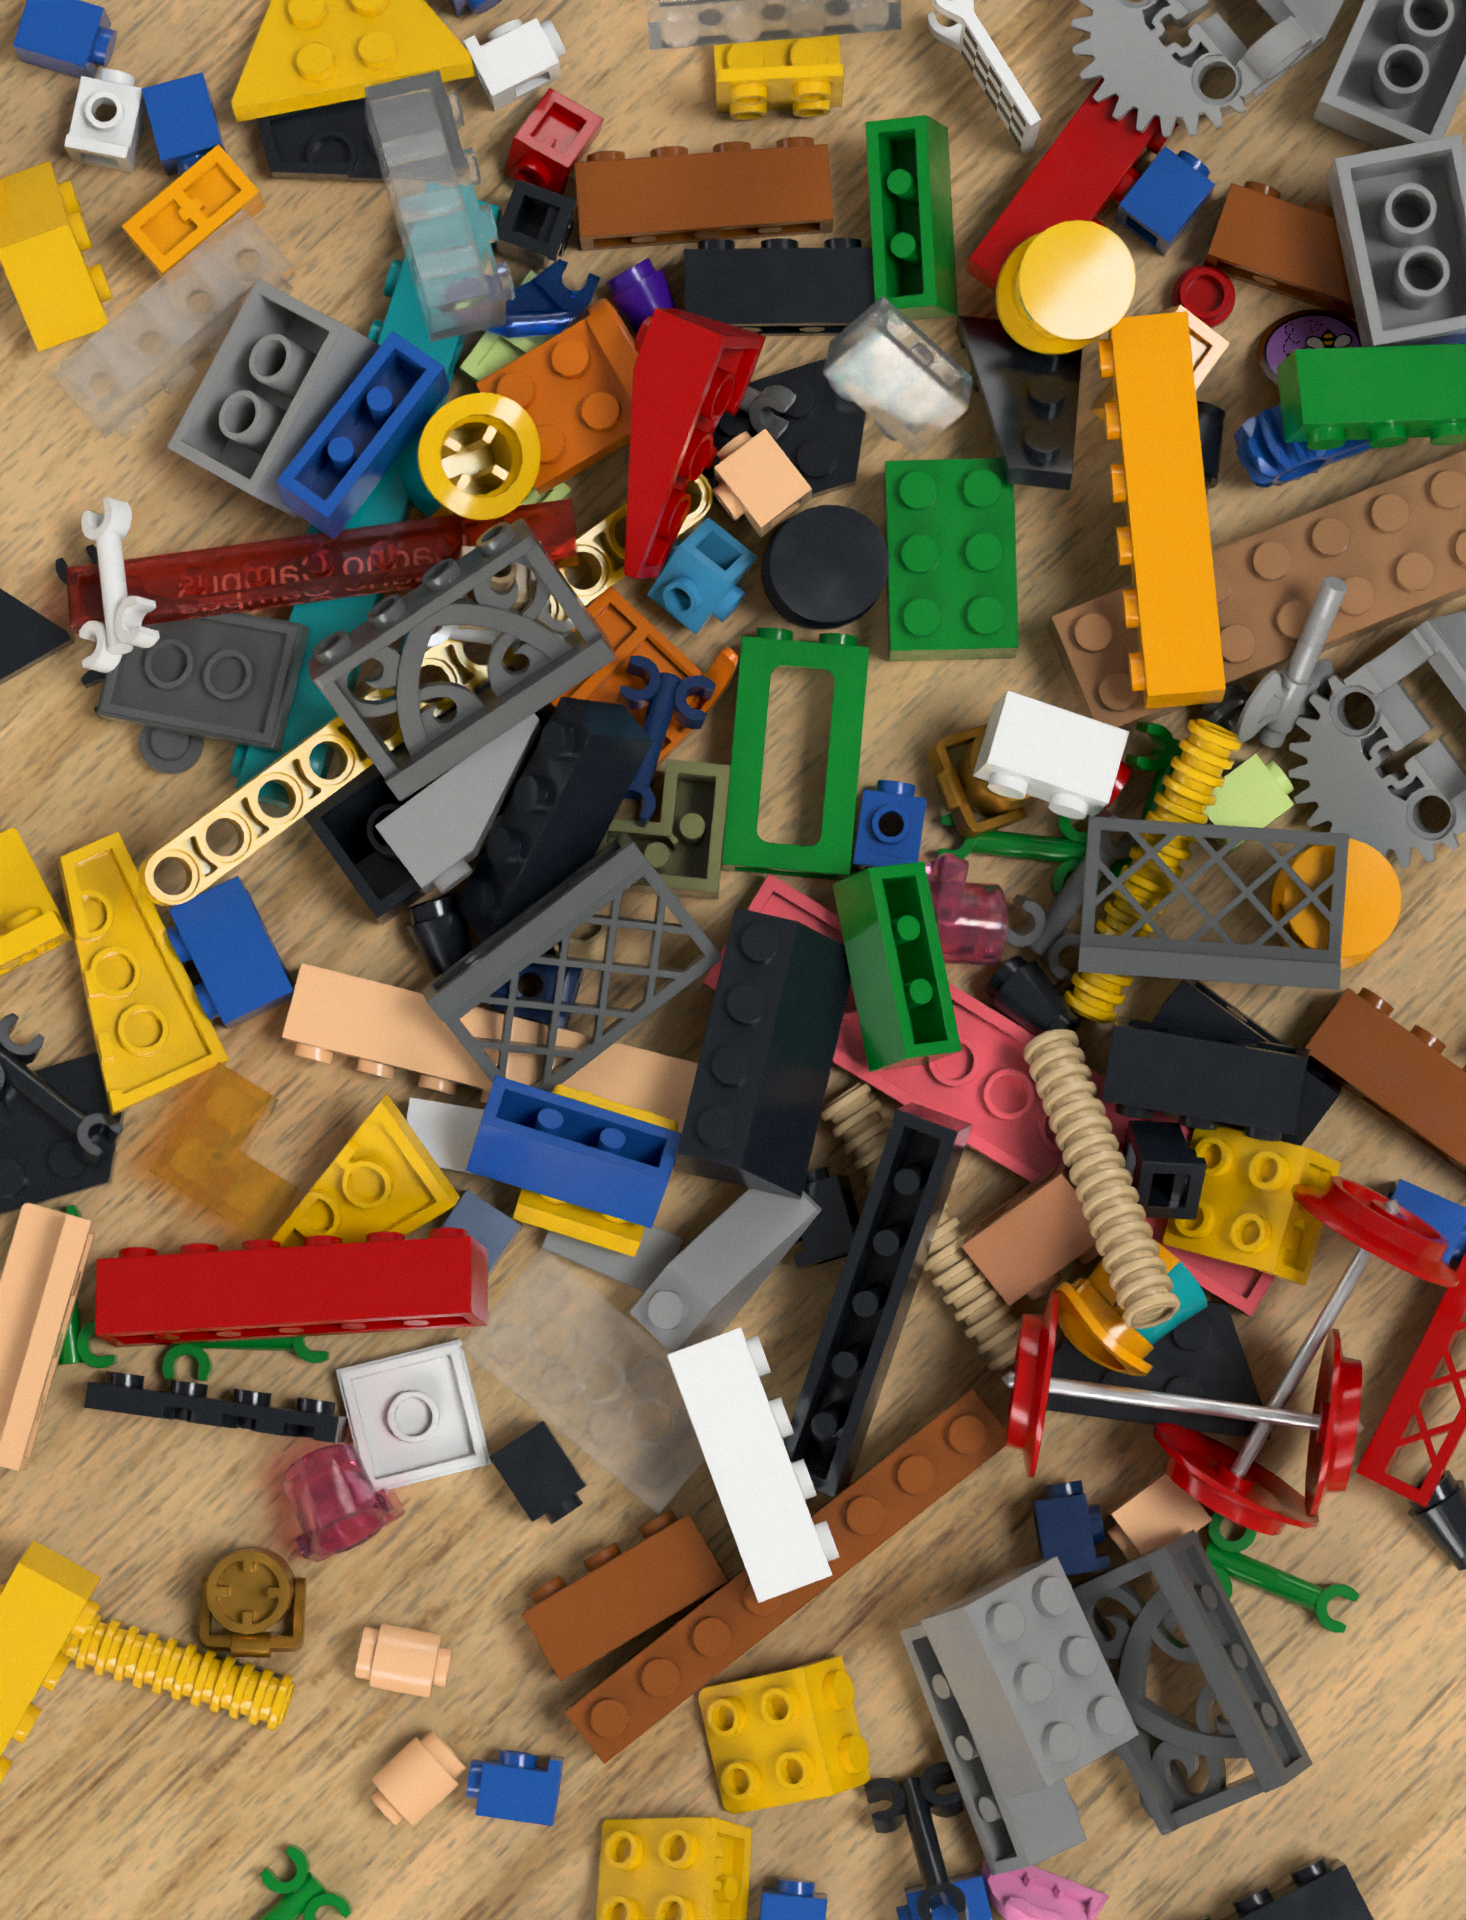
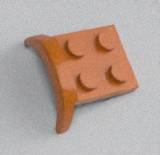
M601 298L587 306L590 313L588 317L476 383L480 392L499 394L515 401L526 410L533 420L538 431L541 446L540 467L533 486L540 495L630 443L633 368L639 353L635 351L633 336L612 303L606 298Z
M611 586L601 593L586 609L609 638L616 659L550 702L549 705L555 710L561 697L619 704L616 702L621 685L636 690L646 687L642 678L625 672L631 656H643L654 662L660 673H671L682 680L696 675L711 679L716 685L710 700L696 695L686 698L687 704L690 707L707 713V716L730 683L737 666L738 655L731 648L724 647L718 653L707 673L704 674ZM648 706L636 710L626 708L642 727ZM673 714L656 768L694 731V729L683 727L678 723Z

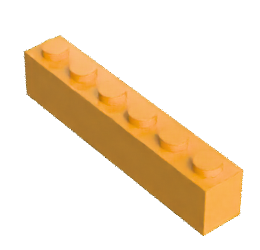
M1188 312L1122 317L1115 326L1108 330V339L1097 340L1100 378L1112 377L1114 401L1104 402L1103 409L1107 441L1118 440L1120 464H1110L1113 503L1124 502L1127 526L1116 527L1119 566L1131 565L1133 589L1122 590L1125 628H1137L1139 652L1128 653L1131 691H1143L1145 709L1221 703L1226 686Z

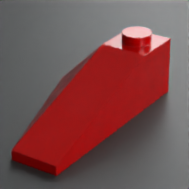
M655 308L653 315L648 316L641 324L635 339V351L639 354L633 368L624 575L633 579L658 577L691 508V495L685 491L690 481H695L705 468L710 469L718 453L717 448L713 446V433L724 412L732 416L736 415L745 397L766 339L765 336L677 308Z

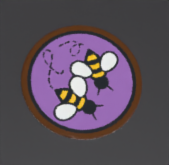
M1308 309L1288 314L1274 322L1263 334L1258 346L1259 365L1264 374L1273 383L1278 385L1277 367L1295 349L1362 347L1357 323L1343 314L1323 309Z

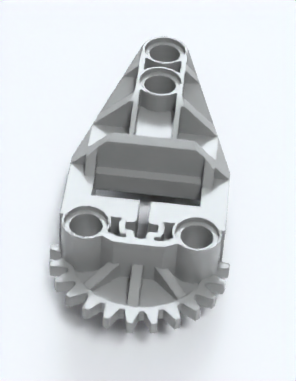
M1077 0L1093 11L1092 16L1072 19L1071 26L1073 29L1090 34V39L1072 46L1074 56L1094 57L1095 59L1079 73L1083 81L1098 78L1104 79V82L1093 96L1095 101L1099 104L1116 95L1119 97L1112 115L1114 119L1120 121L1129 112L1136 109L1138 110L1136 130L1144 133L1154 117H1159L1163 138H1170L1177 119H1183L1190 137L1198 136L1200 115L1205 114L1216 129L1224 127L1222 116L1229 115L1235 111L1240 115L1245 113V106H1248L1322 44L1346 0H1255L1276 26L1265 33L1249 50L1217 12L1201 22H1196L1189 28L1188 34L1191 43L1188 46L1182 48L1176 42L1171 43L1167 47L1164 46L1168 41L1165 28L1171 23H1174L1180 29L1186 27L1210 7L1207 0H1143L1140 2L1128 0ZM1219 68L1229 70L1236 77L1235 88L1230 95L1223 99H1212L1202 93L1201 82L1208 72Z
M1466 611L1426 620L1346 679L1341 680L1337 675L1328 679L1333 691L1330 699L1316 693L1309 698V701L1321 716L1319 719L1303 716L1297 718L1295 724L1311 735L1310 741L1291 742L1289 750L1306 757L1307 764L1288 770L1289 778L1309 780L1310 786L1295 796L1294 799L1296 804L1317 802L1319 807L1307 821L1310 828L1330 821L1333 824L1330 833L1349 834L1351 839L1370 845L1385 858L1389 850L1394 849L1401 868L1410 867L1413 847H1417L1429 863L1437 859L1435 843L1442 841L1452 851L1460 846L1457 836L1466 831V771L1443 739H1438L1405 763V769L1409 773L1407 776L1401 770L1390 774L1384 764L1391 758L1389 751L1386 749L1388 746L1394 752L1408 747L1434 728L1400 682L1427 661H1429L1466 712ZM1353 692L1366 694L1375 706L1373 721L1367 727L1354 725L1346 716L1345 703ZM1426 796L1440 797L1448 804L1451 810V818L1445 829L1430 828L1422 821L1420 805Z

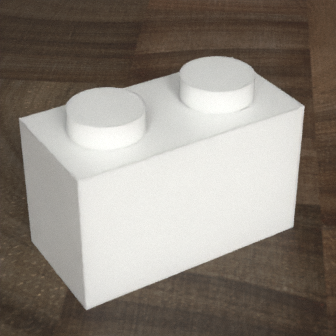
M1007 691L993 704L973 777L988 781V788L999 795L1023 799L1027 794L1050 802L1048 808L1056 814L1073 819H1085L1086 815L1094 816L1109 804L1129 731Z

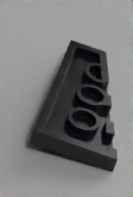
M106 1371L105 1383L88 1382L84 1408L161 1419H178L218 1427L243 1428L281 1436L309 1437L316 1441L343 1443L346 1439L348 1418L346 1416L334 1415L335 1402L297 1397L296 1409L270 1406L271 1393L233 1388L232 1401L208 1398V1385L177 1380H170L168 1392L143 1389L145 1376Z

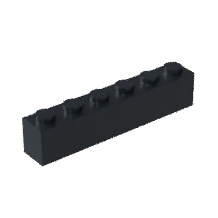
M913 1102L896 1111L790 1423L794 1434L787 1436L784 1441L791 1463L804 1459L815 1490L831 1497L837 1495L850 1484L972 1127L971 1123Z

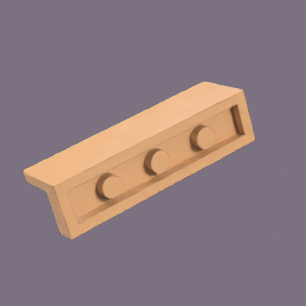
M25 1203L21 1208L0 1280V1466L15 1471H26L28 1469L99 1222L31 1203Z

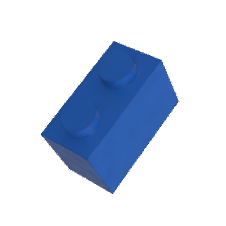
M239 876L213 887L185 903L168 909L175 925L167 928L166 933L182 964L193 959L203 982L193 986L210 1021L220 1016L224 1025L231 1029L292 999L295 989L292 980L245 883Z

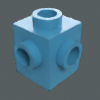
M708 517L683 542L676 538L660 571V575L647 593V596L661 606L671 618L681 622L693 633L697 634L713 617H716L723 623L737 608L746 595V592L738 586L758 556Z

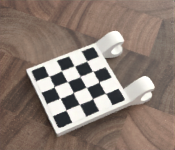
M931 0L932 5L939 13L958 23L951 27L942 26L938 23L935 13L931 11L928 13L927 26L930 33L940 42L959 51L1023 155L1034 150L1041 118L976 16L974 0Z

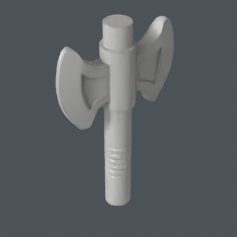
M1332 576L1323 578L1288 666L1282 669L1281 674L1275 670L1270 671L1247 700L1240 714L1235 732L1242 743L1254 737L1261 729L1258 736L1260 742L1271 748H1280L1284 743L1287 733L1292 731L1299 715L1314 719L1319 717L1320 714L1309 701V698L1316 693L1328 699L1331 692L1328 679L1334 676L1332 662L1328 659H1322L1318 662L1317 660L1348 588L1347 584L1341 579Z

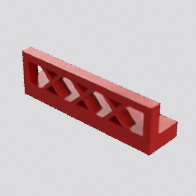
M1466 1252L1456 1270L1460 1281L1457 1287L1447 1288L1355 1471L1359 1477L1381 1488L1385 1487L1424 1508H1427L1466 1430V1398L1460 1384V1380L1466 1379V1369L1456 1372L1450 1354L1460 1333L1466 1331ZM1446 1362L1449 1375L1438 1378ZM1453 1383L1461 1406L1454 1422L1428 1430L1421 1410L1431 1390ZM1417 1420L1420 1433L1409 1436ZM1448 1433L1436 1456L1431 1438ZM1424 1441L1432 1466L1419 1490L1389 1474L1403 1447Z

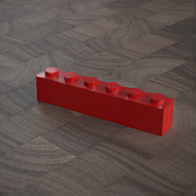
M436 1228L429 1231V1238L405 1240V1235L398 1232H373L366 1235V1242L344 1244L340 1237L318 1235L304 1238V1246L280 1247V1242L255 1239L242 1242V1250L219 1251V1247L213 1244L191 1243L180 1246V1254L157 1255V1250L152 1248L128 1247L119 1250L118 1258L97 1259L95 1335L116 1348L488 1326V1249L472 1236H468L467 1230L460 1228Z

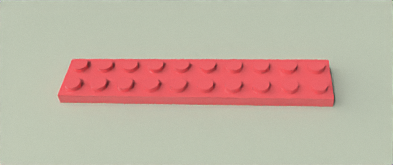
M771 874L767 876L747 909L798 921L844 945L839 916ZM726 945L720 953L722 957H724ZM723 959L711 967L703 980V985L713 991H716ZM851 982L833 1064L902 1106L913 1102L971 1123L972 1127L966 1145L1030 1184L1063 1161L1062 1154L1064 1151L1058 1148L1055 1141L1057 1133H1054L1049 1126V1118L1051 1116H1048L1043 1110L1042 1103L1044 1099H1041L1037 1094V1082L1031 1078L1029 1073L1030 1064L1023 1057L1024 1047L1036 1035L948 982L962 1051L924 1065L869 1072ZM1090 1069L1092 1072L1091 1082H1094L1099 1090L1097 1099L1102 1100L1105 1077ZM1103 1102L1106 1109L1104 1116L1112 1124V1132L1110 1134H1114L1119 1142L1117 1151L1122 1154L1129 1120L1179 1123L1161 1111L1155 1110L1152 1119L1120 1115L1115 1112V1103ZM1180 1124L1189 1148L1194 1131ZM1145 1218L1144 1222H1148L1153 1230L1152 1239L1170 1251L1190 1271L1202 1289L1246 1316L1251 1317L1275 1277L1256 1269L1167 1246L1163 1243V1236L1169 1218Z

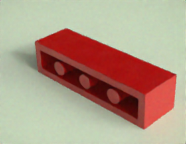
M1101 78L970 256L966 272L996 292L997 280L1003 264L1010 253L1027 238L1066 221H1090L1106 227L1104 223L1098 220L1112 200L1118 205L1142 176L1135 168L1145 154L1150 150L1158 155L1164 146L1169 143L1180 124L1175 123L1170 138H1163L1159 117H1154L1144 133L1136 130L1138 114L1136 109H1133L1124 118L1117 121L1112 116L1119 99L1117 95L1099 104L1093 98L1104 82V79Z

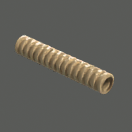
M1068 1029L1046 1031L1034 1037L1023 1049L1024 1060L1030 1064V1076L1037 1082V1094L1041 1099H1044L1042 1103L1044 1112L1051 1116L1049 1118V1126L1054 1133H1057L1055 1141L1058 1148L1064 1151L1062 1160L1067 1168H1071L1068 1176L1070 1181L1077 1186L1075 1191L1077 1199L1084 1203L1082 1207L1084 1217L1091 1221L1089 1223V1231L1094 1238H1097L1095 1244L1097 1252L1101 1256H1105L1102 1265L1104 1270L1111 1274L1109 1283L1111 1288L1118 1292L1116 1295L1118 1306L1125 1310L1122 1317L1124 1323L1128 1327L1138 1329L1157 1326L1169 1320L1179 1310L1180 1300L1175 1293H1171L1174 1287L1172 1279L1164 1275L1167 1266L1164 1260L1158 1257L1160 1248L1157 1242L1151 1239L1153 1235L1151 1226L1148 1222H1144L1146 1212L1141 1204H1137L1139 1201L1138 1191L1131 1186L1133 1180L1131 1173L1124 1169L1126 1160L1123 1154L1117 1151L1119 1142L1114 1134H1110L1112 1132V1124L1104 1116L1106 1109L1103 1102L1097 1099L1099 1090L1095 1083L1091 1082L1092 1072L1090 1068L1084 1065L1086 1057L1082 1049L1078 1048V1036L1074 1031Z
M859 1083L824 1106V1111L821 1112L820 1116L823 1121L829 1119L832 1121L835 1128L831 1130V1133L835 1138L842 1136L846 1142L842 1147L846 1155L854 1154L857 1161L853 1166L857 1171L864 1169L868 1175L864 1182L870 1188L890 1131L889 1127H891L893 1121L890 1117L882 1118L878 1112L882 1108L879 1100L874 1102L870 1100L867 1094L871 1091V1088L867 1083L863 1085ZM946 1202L923 1271L929 1269L932 1271L936 1278L931 1283L935 1288L942 1286L946 1292V1295L942 1298L946 1305L954 1304L958 1310L954 1313L955 1319L958 1322L964 1319L969 1327L965 1330V1334L968 1338L975 1336L980 1343L976 1347L979 1355L986 1353L990 1358L991 1362L987 1364L991 1372L995 1370L1000 1372L1015 1361L1021 1318L1017 1319L1012 1312L1016 1305L1013 1303L1009 1306L961 1247L968 1234L966 1233L961 1236L956 1228L960 1225V1221L957 1217L949 1218L945 1212L949 1208Z

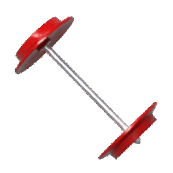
M1331 1176L1322 1189L1306 1184H1294L1292 1187V1197L1306 1211L1338 1234L1359 1246L1266 1407L1285 1408L1373 1255L1425 1281L1443 1287H1457L1460 1281L1457 1273L1442 1259L1448 1247L1447 1239L1423 1219L1399 1205L1397 1199L1390 1200L1370 1188L1340 1176ZM1170 1422L1156 1423L1154 1426L1153 1437L1168 1454L1164 1464V1472L1187 1494L1216 1513L1255 1532L1270 1536L1279 1535L1286 1524L1306 1529L1316 1527L1319 1523L1318 1512L1314 1517L1306 1516L1305 1497L1283 1479L1254 1461L1275 1424L1257 1422L1240 1452L1216 1439L1195 1430L1187 1429L1184 1426Z
M1052 1290L1041 1314L1022 1315L1013 1371L1008 1372L1001 1379L1007 1387L1011 1388L1005 1446L1023 1451L1028 1478H1034L1036 1474L1048 1394L1052 1393L1310 1429L1305 1478L1306 1516L1314 1517L1317 1514L1326 1493H1344L1346 1491L1357 1434L1365 1428L1359 1422L1362 1393L1361 1360L1343 1356L1339 1329L1332 1328L1328 1333L1317 1379L1313 1412L1308 1413L1051 1377L1058 1320L1059 1290Z

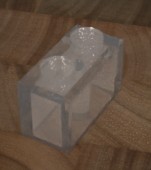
M884 296L830 341L823 374L827 377L829 384L840 397L856 402L873 418L876 427L886 438L892 441H899L914 455L968 410L974 379Z

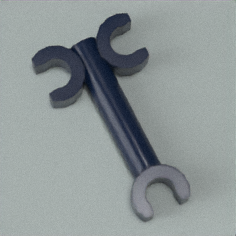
M631 656L625 672L642 678L646 687L636 690L621 685L616 702L631 710L642 709L648 706L641 728L653 743L624 799H633L640 805L641 813L637 826L645 828L651 821L656 807L655 795L650 788V784L672 714L675 720L683 727L701 729L707 713L690 707L687 704L686 698L696 695L710 700L716 684L711 679L701 675L690 676L682 680L671 673H660L656 664L649 658Z

